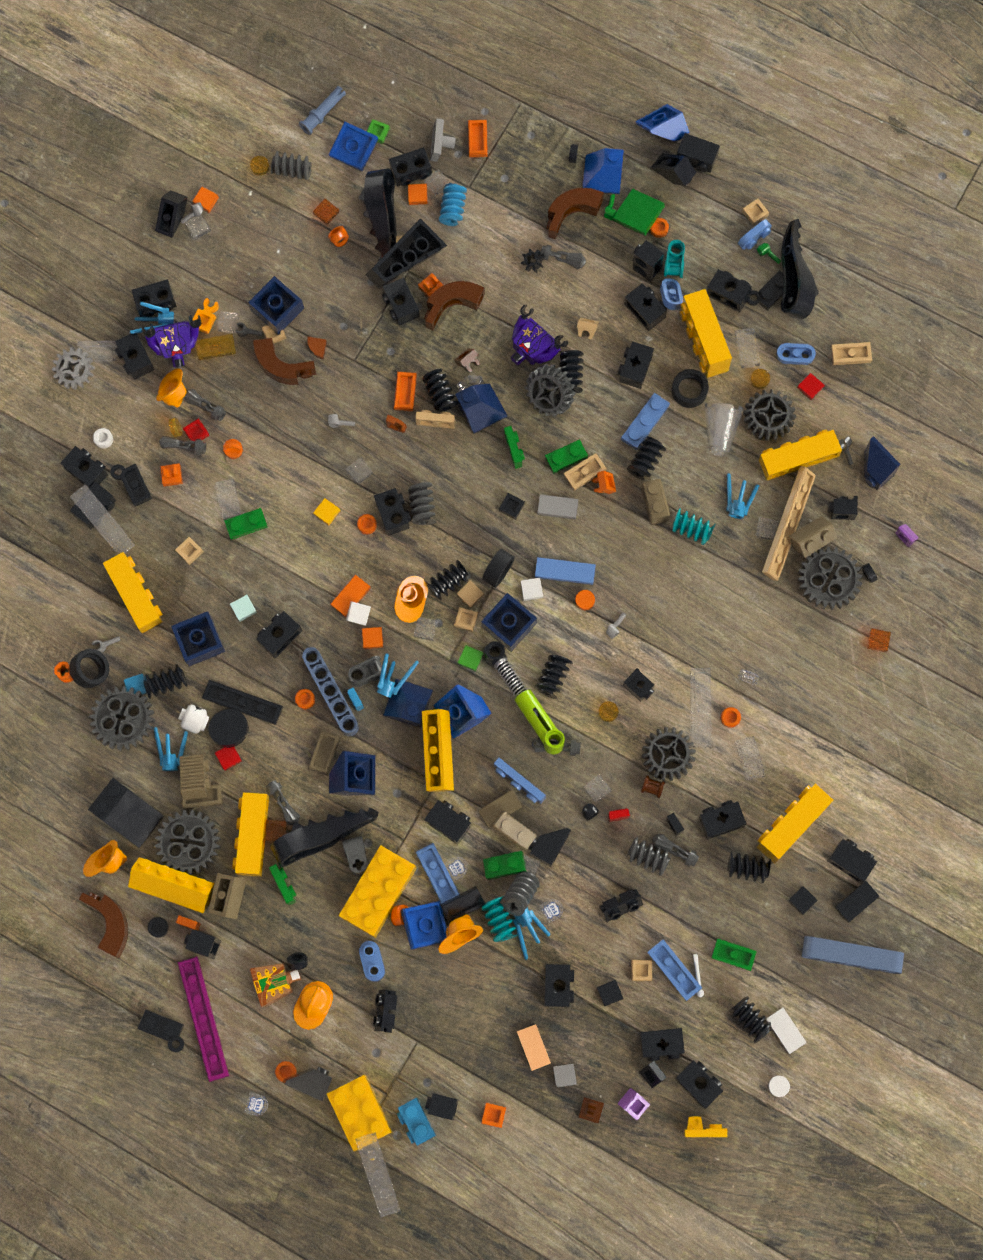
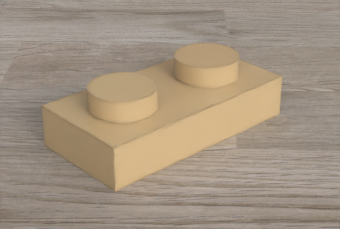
M870 342L834 344L831 346L833 365L872 362Z
M429 410L416 412V425L455 429V415L449 412H441L440 414Z
M595 453L565 472L564 477L575 491L598 477V472L607 471V468Z

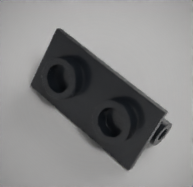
M631 888L619 894L620 902L617 901L616 897L602 902L603 905H600V909L604 913L606 922L617 920L623 914L636 911L643 905L641 895L637 889L632 890Z
M379 990V993L376 995L375 1004L377 1012L373 1018L374 1031L392 1033L395 1014H389L388 1011L396 1010L398 997L396 991Z

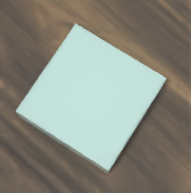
M248 595L230 603L240 622L257 613Z

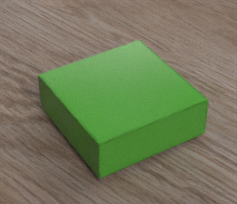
M372 119L367 132L378 136L377 142L383 144L390 127L387 124Z
M465 645L458 664L476 672L484 653Z

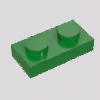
M512 426L504 427V435L514 468H520L525 457L522 448L518 449L517 442H519L517 431L513 432Z
M580 439L545 455V459L553 474L588 458V454Z
M261 508L224 520L231 540L268 528Z
M522 851L483 859L487 880L527 872Z
M277 864L269 867L286 904L291 905L295 903L294 897L297 894L292 885H287L285 879L288 876L284 868H279Z
M717 938L711 959L751 971L757 951Z

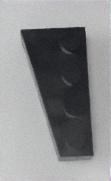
M420 218L369 270L366 276L378 288H381L438 254L448 245Z

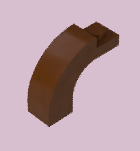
M576 188L566 191L557 197L548 210L549 221L546 227L548 237L556 239L563 220L572 213L584 212L597 217L603 202L604 192L592 188Z
M467 281L451 282L438 288L427 300L428 310L424 317L426 328L433 331L442 313L450 306L464 305L477 311L485 296V288Z
M272 338L253 340L258 363L262 370L273 380L288 385H299L298 377L310 378L312 375H317L314 361L289 364L278 359L275 354Z
M92 892L89 895L82 893L79 900L99 910L106 921V932L97 948L119 959L128 939V922L122 908L106 895L99 901L101 897Z

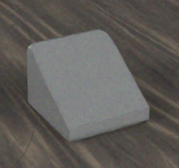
M574 1064L553 1067L556 1088L577 1085Z

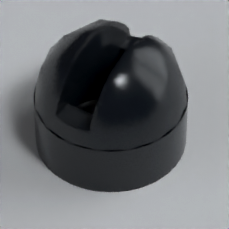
M590 803L586 804L582 809V814L586 821L591 820L600 812L595 805Z

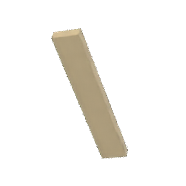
M800 466L762 570V573L774 581L779 580L791 547L789 535L797 530L816 477L805 466Z

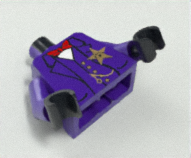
M523 305L520 309L522 315L519 316L512 334L513 348L516 352L510 358L516 365L521 364L524 360H527L531 365L551 361L561 350L560 347L568 345V341H564L561 344L560 340L564 337L563 335H558L554 339L531 317L528 319L527 317L534 313V309L531 308L527 314L525 312L527 305Z
M190 315V324L188 321L153 327L150 324L149 330H145L144 327L141 329L146 337L148 346L157 355L163 358L171 357L173 367H181L185 365L183 355L191 353V349L196 344L199 327L202 324L200 315H198L197 320H193L192 315Z

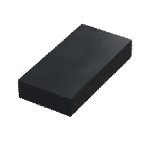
M865 881L835 908L849 923L880 896Z
M474 886L445 901L440 906L449 923H451L453 920L483 907L485 902L477 886Z

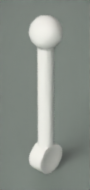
M693 954L696 981L701 986L698 955ZM701 989L696 995L703 997L704 991Z

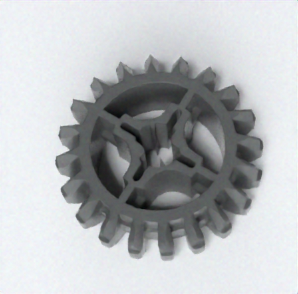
M548 364L537 367L526 380L527 385L525 389L529 391L526 393V396L530 397L529 403L534 404L533 409L539 408V414L544 412L546 416L563 414L565 410L571 407L575 400L573 396H575L576 392L572 390L575 385L570 383L572 378H567L568 371L562 373L561 367L555 368V365L548 366Z
M765 389L762 390L761 395L756 392L755 398L750 397L749 403L745 404L746 410L743 412V415L746 416L744 423H749L746 427L747 430L753 428L751 434L755 435L758 433L759 439L762 438V435L766 436V441H769L770 436H772L774 441L777 440V435L783 438L784 432H790L789 427H793L794 422L792 420L796 418V415L793 414L795 407H790L792 400L786 401L787 395L781 397L780 391L777 394H773V389H770L769 394H767ZM767 403V406L765 408H759V410H755V408L760 404ZM774 404L779 406L782 410H778L777 408H775ZM769 408H770V413H771V416H772L771 419H770V422H769V417L767 416V415H768L767 413H768V411H769ZM757 420H761L765 426L761 425ZM784 420L779 426L771 427L772 423Z
M664 727L663 734L660 729L656 730L657 736L654 733H650L649 736L652 741L645 739V743L648 746L642 747L644 752H648L641 756L643 759H648L643 765H651L648 772L651 773L655 770V778L658 777L659 773L663 774L661 777L663 781L666 775H669L670 781H673L674 774L677 779L681 778L680 772L687 775L686 768L692 769L693 767L689 762H695V757L690 755L695 754L696 750L689 749L694 743H686L689 735L682 738V730L675 734V727L672 728L671 733L668 732V727ZM663 739L673 740L668 746L657 744V742ZM678 743L684 749L685 760L676 752ZM674 746L671 754L674 756H669L664 762L666 753L663 752H668ZM652 749H655L661 756L659 765L653 759ZM669 762L680 764L679 767L674 769L664 768Z

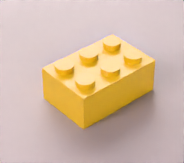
M366 1075L327 1093L353 1152L393 1132Z

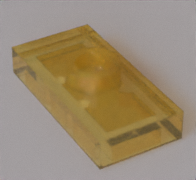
M233 334L197 340L198 360L236 354Z

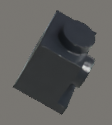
M841 496L833 501H829L828 513H831V519L855 520L858 515V496H853L852 499Z
M638 668L623 683V687L640 702L644 698L647 700L654 693L653 688L655 684L642 674ZM642 682L644 684V687L639 688L637 686V683Z

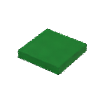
M632 188L614 215L613 221L646 236L664 209L665 204Z

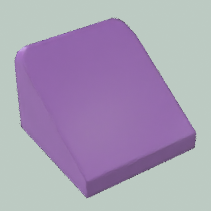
M906 524L901 525L896 531V535L907 547L918 540V536Z
M632 1088L618 1102V1105L635 1120H638L650 1105Z

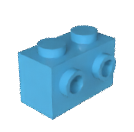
M418 1098L398 1107L399 1113H397V1116L402 1125L406 1123L409 1129L406 1134L412 1144L415 1142L418 1146L437 1136Z

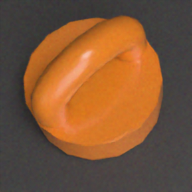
M338 226L329 233L328 238L336 247H342L347 243L349 236L343 226Z
M229 439L223 445V451L228 458L237 459L242 455L243 447L238 440Z
M397 905L392 909L391 921L393 925H404L401 910L408 908L406 905Z

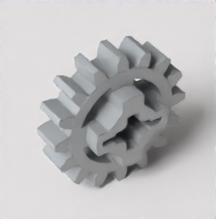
M70 347V352L63 349L62 356L57 354L59 360H53V363L56 365V367L52 368V371L56 372L53 377L56 380L59 379L58 383L60 385L64 384L66 389H69L71 386L76 390L77 385L83 388V382L90 383L87 378L94 376L90 372V370L95 369L93 365H90L93 360L88 358L89 355L86 352L82 353L80 348L76 352L72 347ZM72 357H79L81 360H74ZM72 377L74 380H67L65 378Z

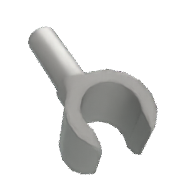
M200 202L191 206L193 212L180 220L183 224L192 217L202 214L203 207Z
M337 414L328 416V423L331 428L342 425L355 427V422L339 420Z
M622 613L616 622L609 625L606 634L611 639L620 633L617 627L626 617V614Z
M119 636L104 642L94 640L92 645L100 644V648L97 650L103 653L107 646L121 640Z

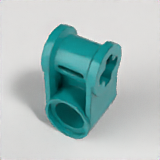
M673 240L668 245L664 277L672 275L683 278L685 245L681 240ZM676 248L679 249L681 252L675 254L671 250Z

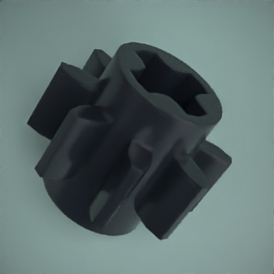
M529 249L527 254H522L524 261L521 264L527 265L525 269L527 272L533 269L537 273V269L540 267L544 268L542 261L545 260V257L539 256L541 252L538 249L535 253ZM531 259H536V262L533 263V262H530V260H531Z

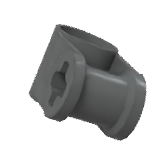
M380 656L371 657L365 662L351 667L348 672L351 685L361 687L372 681L379 680L382 670ZM359 672L363 677L360 680H354L352 675Z
M358 836L344 840L342 843L352 873L355 876L362 877L368 867L363 838ZM358 862L362 864L361 870L354 868Z

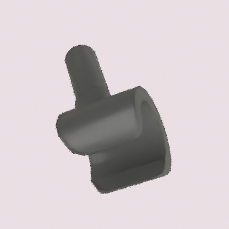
M242 322L237 323L238 327L243 328L241 331L235 330L239 336L244 337L247 334L263 336L262 331L249 329Z
M846 437L844 440L841 439L839 441L841 449L846 455L848 464L852 465L854 463L849 451L852 440L850 437Z

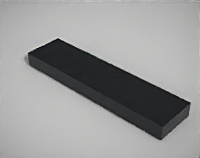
M211 680L208 681L202 699L229 709H235L245 715L273 725H277L283 710L281 705Z

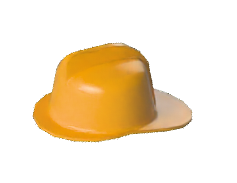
M180 368L172 370L163 378L156 397L157 401L162 400L168 406L180 407L183 397L187 392L182 382L183 372Z
M410 576L404 579L397 588L394 609L397 617L403 622H414L420 618L428 595V587L424 579L419 576Z
M111 840L87 859L83 868V874L86 877H92L99 872L115 873L127 861L126 855L117 848V841Z
M469 915L453 920L447 927V938L439 945V953L448 954L459 949L469 941L479 937L483 932V928L475 925Z
M320 981L311 982L304 987L293 1011L294 1020L297 1025L307 1030L315 1029L321 1025L333 1001V993L330 987Z

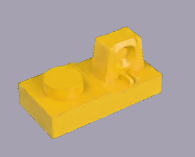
M691 1116L688 1117L687 1130H684V1137H727V1129L722 1128V1124H709V1128L703 1130L701 1117Z

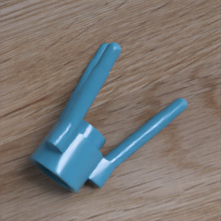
M140 302L141 306L162 313H158V317H135L136 321H158V324H162L153 327L174 323V312H169V308ZM141 328L130 330V334L143 332Z
M728 473L726 511L729 512L728 515L730 517L743 519L744 515L747 516L748 509L757 493L759 485L755 486L745 505V502L742 500L746 480H743L738 500H734L732 503L731 474Z
M386 653L380 680L377 685V693L389 698L393 694L397 695L401 686L418 665V661L414 662L397 686L394 687L395 682L390 681L394 670L395 661L391 663L385 679L389 654Z
M154 727L153 730L162 771H178V766H180L179 757L183 756L188 731L184 732L178 758H176V754L170 753L169 734L165 735L166 754L163 755L158 729Z
M528 907L521 916H514L515 919L513 920L525 960L528 959L520 924L522 927H528L536 943H540V940L531 925L533 921L548 937L550 936L549 931L535 916L533 910L529 911Z

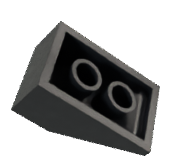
M114 778L110 780L88 809L138 848L142 846L164 817Z

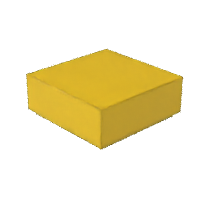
M324 498L313 514L329 526L341 510Z

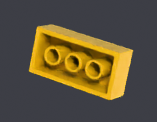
M706 289L683 296L679 314L682 322H686L688 338L693 340V352L695 356H699L701 361L699 362L701 372H705L707 378L728 372L732 356Z
M816 783L812 788L808 785L798 796L800 801L794 800L784 811L787 815L785 817L780 815L771 825L773 830L770 832L767 829L757 840L760 844L756 848L768 859L771 858L774 864L834 801Z
M380 845L340 912L339 917L376 938L416 871V866Z

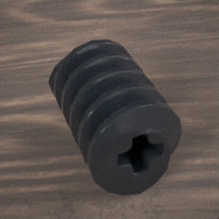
M569 350L560 354L559 359L561 361L559 366L562 373L568 371L567 378H572L570 383L575 385L572 390L576 393H581L583 389L577 386L583 385V381L578 380L583 377V374L578 371H582L583 366L578 364H582L584 360L578 357L583 356L584 353L579 350Z
M442 369L432 370L422 378L425 388L428 390V395L431 397L430 400L434 404L433 407L438 412L450 410L458 404L457 401H451L455 398V395L448 394L452 391V388H446L449 385V381H443L447 375L440 374Z
M649 436L643 440V446L639 447V452L635 454V458L631 460V465L627 467L629 473L641 480H644V476H651L648 470H655L651 464L659 463L655 458H662L663 455L659 451H666L661 442Z
M456 560V566L453 564L449 565L450 571L444 568L443 575L437 573V580L431 577V584L426 582L432 594L440 601L442 600L441 593L448 596L447 589L454 592L455 584L458 587H462L461 580L468 583L467 576L469 574L459 560Z
M549 655L548 660L550 662L545 663L547 669L542 670L543 676L538 678L540 683H537L535 688L543 695L557 699L553 692L560 693L556 686H563L564 683L559 679H566L567 676L562 672H569L570 669L566 664H573V662L560 655Z
M175 664V671L170 666L167 673L160 669L159 676L155 671L152 672V678L145 674L144 686L149 699H151L152 693L156 697L159 696V690L162 694L167 693V688L173 692L174 685L178 689L182 688V683L188 687L185 674L178 664Z
M731 851L727 868L729 877H732L734 872H736L737 879H740L741 875L744 874L745 880H748L750 875H752L754 882H756L758 877H761V882L764 883L770 873L771 858H769L767 863H765L764 857H761L759 862H757L755 855L751 860H749L748 854H745L741 859L739 852L733 857Z
M746 996L730 1009L734 1010L731 1017L739 1016L737 1024L744 1022L742 1030L750 1029L748 1036L755 1035L756 1037L753 1042L757 1043L771 1031L769 1030L771 1022L763 1023L766 1016L758 1017L760 1009L752 1010L755 1004L754 1002L747 1004L749 997Z

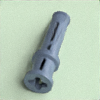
M337 86L316 110H311L304 121L299 122L300 128L306 134L311 135L313 129L323 122V117L346 95L345 91L341 92L343 89L340 86Z

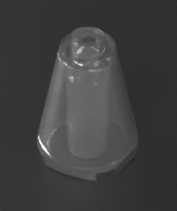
M705 403L709 451L713 452V456L725 457V453H729L743 413L742 406H739L738 409H733V404L712 403L710 407L708 403Z

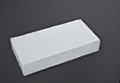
M784 1008L766 1018L767 1022H771L770 1027L788 1054H791L807 1043Z

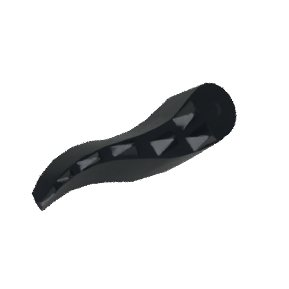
M389 168L367 172L364 189L359 196V199L364 202L367 209L363 216L369 218L373 226L369 233L377 237L378 243L375 249L381 252L378 261L396 244L397 236L394 211L395 181L393 173Z
M795 219L789 223L786 229L781 249L784 276L781 310L798 319H805L813 310L815 297L819 294L814 277L801 254L803 249L798 241L801 237L798 229L802 226L799 219Z
M360 808L359 813L345 810L344 815L341 817L328 814L326 821L320 823L309 820L307 826L294 823L291 832L276 839L270 845V848L279 866L285 867L302 858L331 848L356 830L377 820L379 812L372 808H369L366 812Z

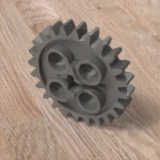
M827 546L826 552L821 548L818 550V554L816 552L814 554L811 553L812 558L810 556L805 558L807 563L802 562L801 567L803 569H800L798 574L802 575L798 578V582H803L799 589L806 590L803 597L809 595L808 602L815 600V607L821 603L823 609L827 605L830 606L831 610L834 609L835 605L841 609L842 602L847 606L849 599L854 600L856 598L854 594L860 592L857 587L862 586V582L858 580L862 579L863 575L857 574L861 567H855L857 560H850L852 554L846 557L845 550L838 553V547L831 551L830 547ZM821 562L829 563L830 568L824 569L821 566ZM838 563L839 566L826 592L822 593V589L834 565ZM843 570L847 572L848 577H841L839 575V571ZM812 579H819L822 585H814ZM830 588H837L840 594H832Z
M123 686L122 691L115 687L114 693L108 689V696L100 694L102 701L95 700L98 706L91 707L95 714L89 715L91 719L95 720L90 723V726L96 727L92 731L94 735L99 734L96 739L98 741L103 740L102 744L104 746L109 744V748L112 750L117 745L119 751L122 750L123 746L129 750L130 744L137 747L136 741L138 740L144 743L143 735L146 737L150 736L146 732L147 729L153 730L149 723L155 722V719L150 717L155 712L148 710L152 706L150 702L146 703L148 698L146 696L141 697L140 691L134 694V688L132 687L127 692L125 686ZM115 702L121 703L118 710H112ZM139 708L138 715L131 716L132 709ZM119 717H126L125 720H118ZM108 721H114L111 729L105 728V724ZM131 726L132 732L129 735H124V729ZM118 728H119V733H118V735H115V732H116V731L118 730Z
M183 810L182 816L175 812L176 818L173 819L168 816L170 822H162L165 828L158 829L161 836H156L155 839L160 841V843L156 844L155 847L161 850L156 854L157 856H164L160 862H168L166 866L169 868L174 866L173 869H180L181 872L185 873L188 870L189 875H193L194 869L201 873L200 867L203 866L205 869H208L206 863H214L211 857L218 856L214 850L221 848V846L216 844L221 838L215 836L219 830L212 829L215 823H208L210 820L208 816L202 819V812H199L197 816H195L194 810H191L190 815H188L186 810ZM180 826L184 827V833L181 836H176V829ZM199 829H203L204 836L200 839H196L195 832ZM189 838L192 842L195 843H205V846H198L194 844H188V846H186L183 843L171 842L170 840L178 839L182 841H188ZM180 846V854L173 856L172 849ZM200 849L201 855L199 858L193 859L191 856L193 850Z

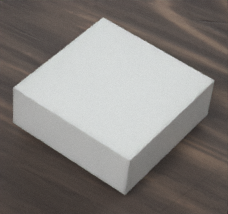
M540 578L521 581L524 601L543 598Z
M351 601L346 621L366 626L371 607Z

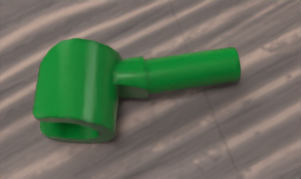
M611 194L609 204L605 208L604 217L609 220H613L617 210L612 208L615 199L614 194Z
M768 243L758 246L757 252L760 256L767 254L777 264H780L781 260L773 254Z

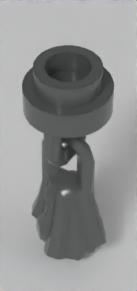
M551 245L542 246L540 256H544L545 260L553 256L556 260L567 263L576 269H580L586 264V259L582 253L551 251ZM562 255H566V259H562L559 257H561Z
M194 389L187 390L184 399L188 404L210 412L211 418L215 421L223 420L226 415L223 407L220 405L212 406L209 401L202 398Z
M162 436L159 439L162 449L181 448L192 451L195 455L205 454L206 442H203V440L183 441L169 436Z
M536 737L532 742L533 749L538 753L545 751L543 742L539 737ZM549 740L552 745L559 744V741ZM571 740V743H564L562 751H569L570 756H576V754H580L581 742Z
M274 780L266 785V792L268 795H273L277 801L288 825L298 823L300 815L295 812L280 790L282 788L280 782L277 783ZM283 801H284L285 804H286V806H284V807H283V805L281 804V802H283Z
M657 834L652 839L656 849L660 847L661 850H667L669 853L686 860L685 865L689 867L690 865L694 867L699 859V856L696 855L697 852L692 850L689 853L683 850L663 834ZM673 847L678 849L677 852H674L672 850Z

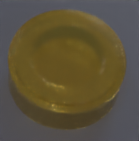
M264 156L254 157L250 162L252 172L258 176L265 175L269 171L268 160Z
M764 369L755 370L750 379L752 386L757 389L766 388L770 382V374Z
M176 417L169 419L168 423L172 435L175 438L182 436V429Z
M607 701L599 707V717L603 721L612 722L618 717L619 710L615 703Z

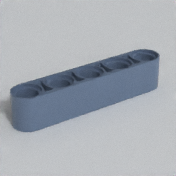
M314 647L305 649L302 655L303 661L342 733L346 736H354L359 730L358 723L320 652ZM310 654L317 655V659L315 661H307V658ZM319 671L326 672V676L323 679L316 677ZM328 688L336 689L335 694L332 696H327L325 693ZM337 705L345 706L342 713L335 712ZM353 722V729L345 730V723Z
M804 936L802 957L902 974L904 953Z

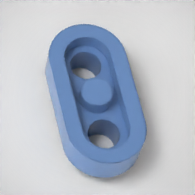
M766 219L761 221L739 240L738 245L743 250L751 249L755 246L758 239L761 237L765 238L770 234L772 225Z
M671 278L664 279L660 286L663 304L669 310H678L683 302L680 284Z
M795 343L781 344L776 353V357L781 363L797 365L812 363L816 355L815 349L811 345ZM783 353H788L789 356L784 357ZM802 354H807L808 358H803Z
M366 941L359 948L364 974L370 981L377 982L385 975L380 948L375 942ZM368 947L373 949L371 955H367L365 952ZM373 967L378 968V973L376 975L371 974V969Z

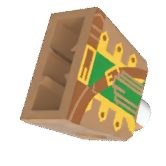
M284 964L250 969L259 1002L263 1008L293 992L291 983L302 980L299 970L287 971Z

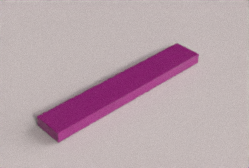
M196 956L180 961L178 966L208 1081L212 1082L228 1077L230 1075L199 958Z

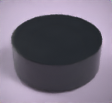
M578 144L570 146L569 163L577 162Z
M869 563L861 567L869 583L878 580Z
M155 917L148 923V932L153 937H164L169 931V924L164 918Z
M297 952L288 956V968L291 970H301L307 967V955Z

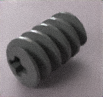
M276 151L271 162V174L275 171L276 175L282 173L283 176L287 177L290 173L292 178L296 175L298 179H302L303 176L305 180L310 178L312 163L309 162L308 156L302 161L301 155L294 159V154L291 153L290 157L287 158V154L284 152L282 157H280L279 151Z
M430 482L418 483L408 489L413 524L432 525L436 523V520L430 519L435 516L434 512L429 511L435 508L434 505L429 504L434 501V498L428 497V495L433 494V490H427V488L432 486Z
M635 837L627 856L630 855L629 862L632 863L637 859L638 866L645 862L644 869L652 865V872L654 873L659 869V876H662L671 856L668 858V851L665 850L660 854V847L653 851V844L646 848V841L643 840L638 844V837Z
M520 872L516 875L502 898V905L509 914L521 916L525 912L540 885L538 878L534 874Z

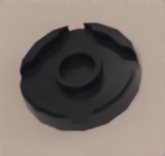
M225 709L213 716L208 729L209 735L215 744L231 748L244 741L249 726L247 719L241 712L235 709Z

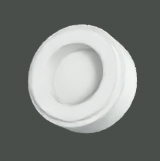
M101 428L95 431L93 441L97 447L105 449L113 443V435L108 429Z
M775 1076L769 1081L768 1089L772 1095L783 1097L789 1092L790 1084L785 1077Z

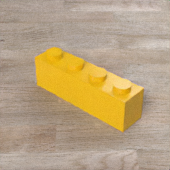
M822 430L816 436H804L798 442H787L782 444L780 448L764 450L760 455L759 462L768 481L798 471L800 466L810 467L839 457L842 449L834 430Z
M122 552L105 561L103 565L140 632L144 633L161 624L163 621L160 616L163 614L158 605H153L151 600L154 597L149 588L144 589L142 583L145 581L140 572L136 573L133 569L136 564L132 557H127Z
M443 709L422 711L426 791H454L450 711Z
M243 792L242 798H239L238 809L241 810V817L237 818L236 823L239 837L235 838L234 849L237 850V858H233L232 868L237 875L262 877L269 796L267 794Z
M139 857L131 868L128 887L204 913L211 902L214 883Z

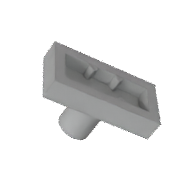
M437 118L433 125L430 161H438L442 147L454 149L455 137L443 135V119Z

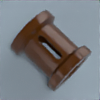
M646 775L641 793L647 792L656 795L660 799L665 781L659 782L650 779Z

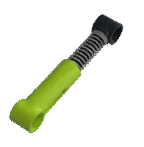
M490 642L485 648L486 663L498 670L499 675L502 676L501 678L507 684L513 696H515L514 701L543 742L545 751L553 755L560 753L565 742L564 734L556 728L531 689L527 690V688H524L525 685H522L523 682L515 673L516 671H513L514 668H511L512 665H509L510 662H508L504 646L500 642ZM498 652L500 655L497 657H493L490 655V653ZM556 739L559 741V744L552 745L549 740Z

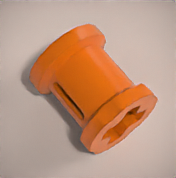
M59 662L54 668L55 675L62 682L69 683L73 681L69 672V663Z

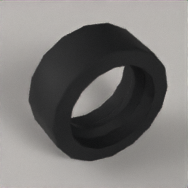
M685 369L679 372L672 384L674 400L686 408H694L701 405L705 401L709 390L708 380L705 375L694 369ZM691 378L700 383L702 390L698 397L689 399L680 394L679 385L682 380Z
M500 549L487 566L482 580L496 588L507 575L515 557Z
M86 649L79 652L71 659L69 665V672L73 681L83 688H93L103 683L110 671L107 658L96 649ZM83 658H90L96 663L98 667L97 678L91 680L82 673L80 663Z

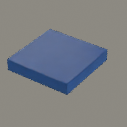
M344 122L328 155L363 172L379 138L352 124Z
M440 901L401 910L411 950L439 944L447 938V926Z

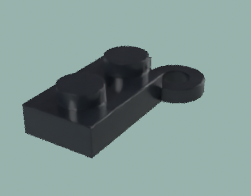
M779 270L759 292L752 290L751 296L755 295L757 300L752 301L749 297L747 303L751 306L760 304L768 311L783 296V272Z
M136 463L127 468L120 464L114 465L111 468V476L115 480L122 479L135 507L152 499ZM117 469L122 470L120 475H115Z
M145 1010L138 1026L139 1030L168 1041V1048L172 1052L177 1053L184 1048V1040L180 1037L184 1024ZM178 1040L180 1046L174 1048L172 1045L173 1041Z

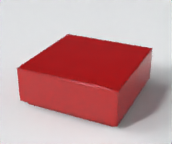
M810 373L797 386V389L812 400L825 385Z
M199 418L183 428L190 441L203 440L210 436Z
M224 747L215 752L224 771L242 762L235 747Z
M627 808L609 811L608 813L609 822L629 819L630 817L629 809Z

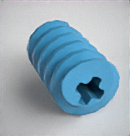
M452 183L444 186L439 216L440 223L447 226H457V221L463 220V216L460 214L464 213V209L461 207L465 206L463 200L466 199L464 193L467 192V188Z

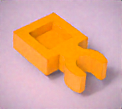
M208 298L203 302L204 309L198 308L193 317V320H197L198 315H200L202 324L199 327V331L209 334L216 320V316L213 313L219 308L218 302H215L214 306L209 307L210 301Z

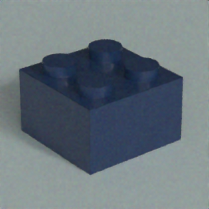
M275 276L248 302L251 312L278 335L304 309L302 300Z
M508 593L481 621L482 628L510 652L537 624V618Z
M208 611L171 626L183 658L189 667L226 652L212 616Z

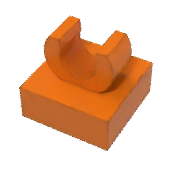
M433 273L418 284V288L428 298L438 288L443 286Z
M180 463L160 466L164 487L183 484Z
M603 470L597 473L598 477L592 479L593 483H599V488L594 489V492H604L607 494L616 492L612 473Z

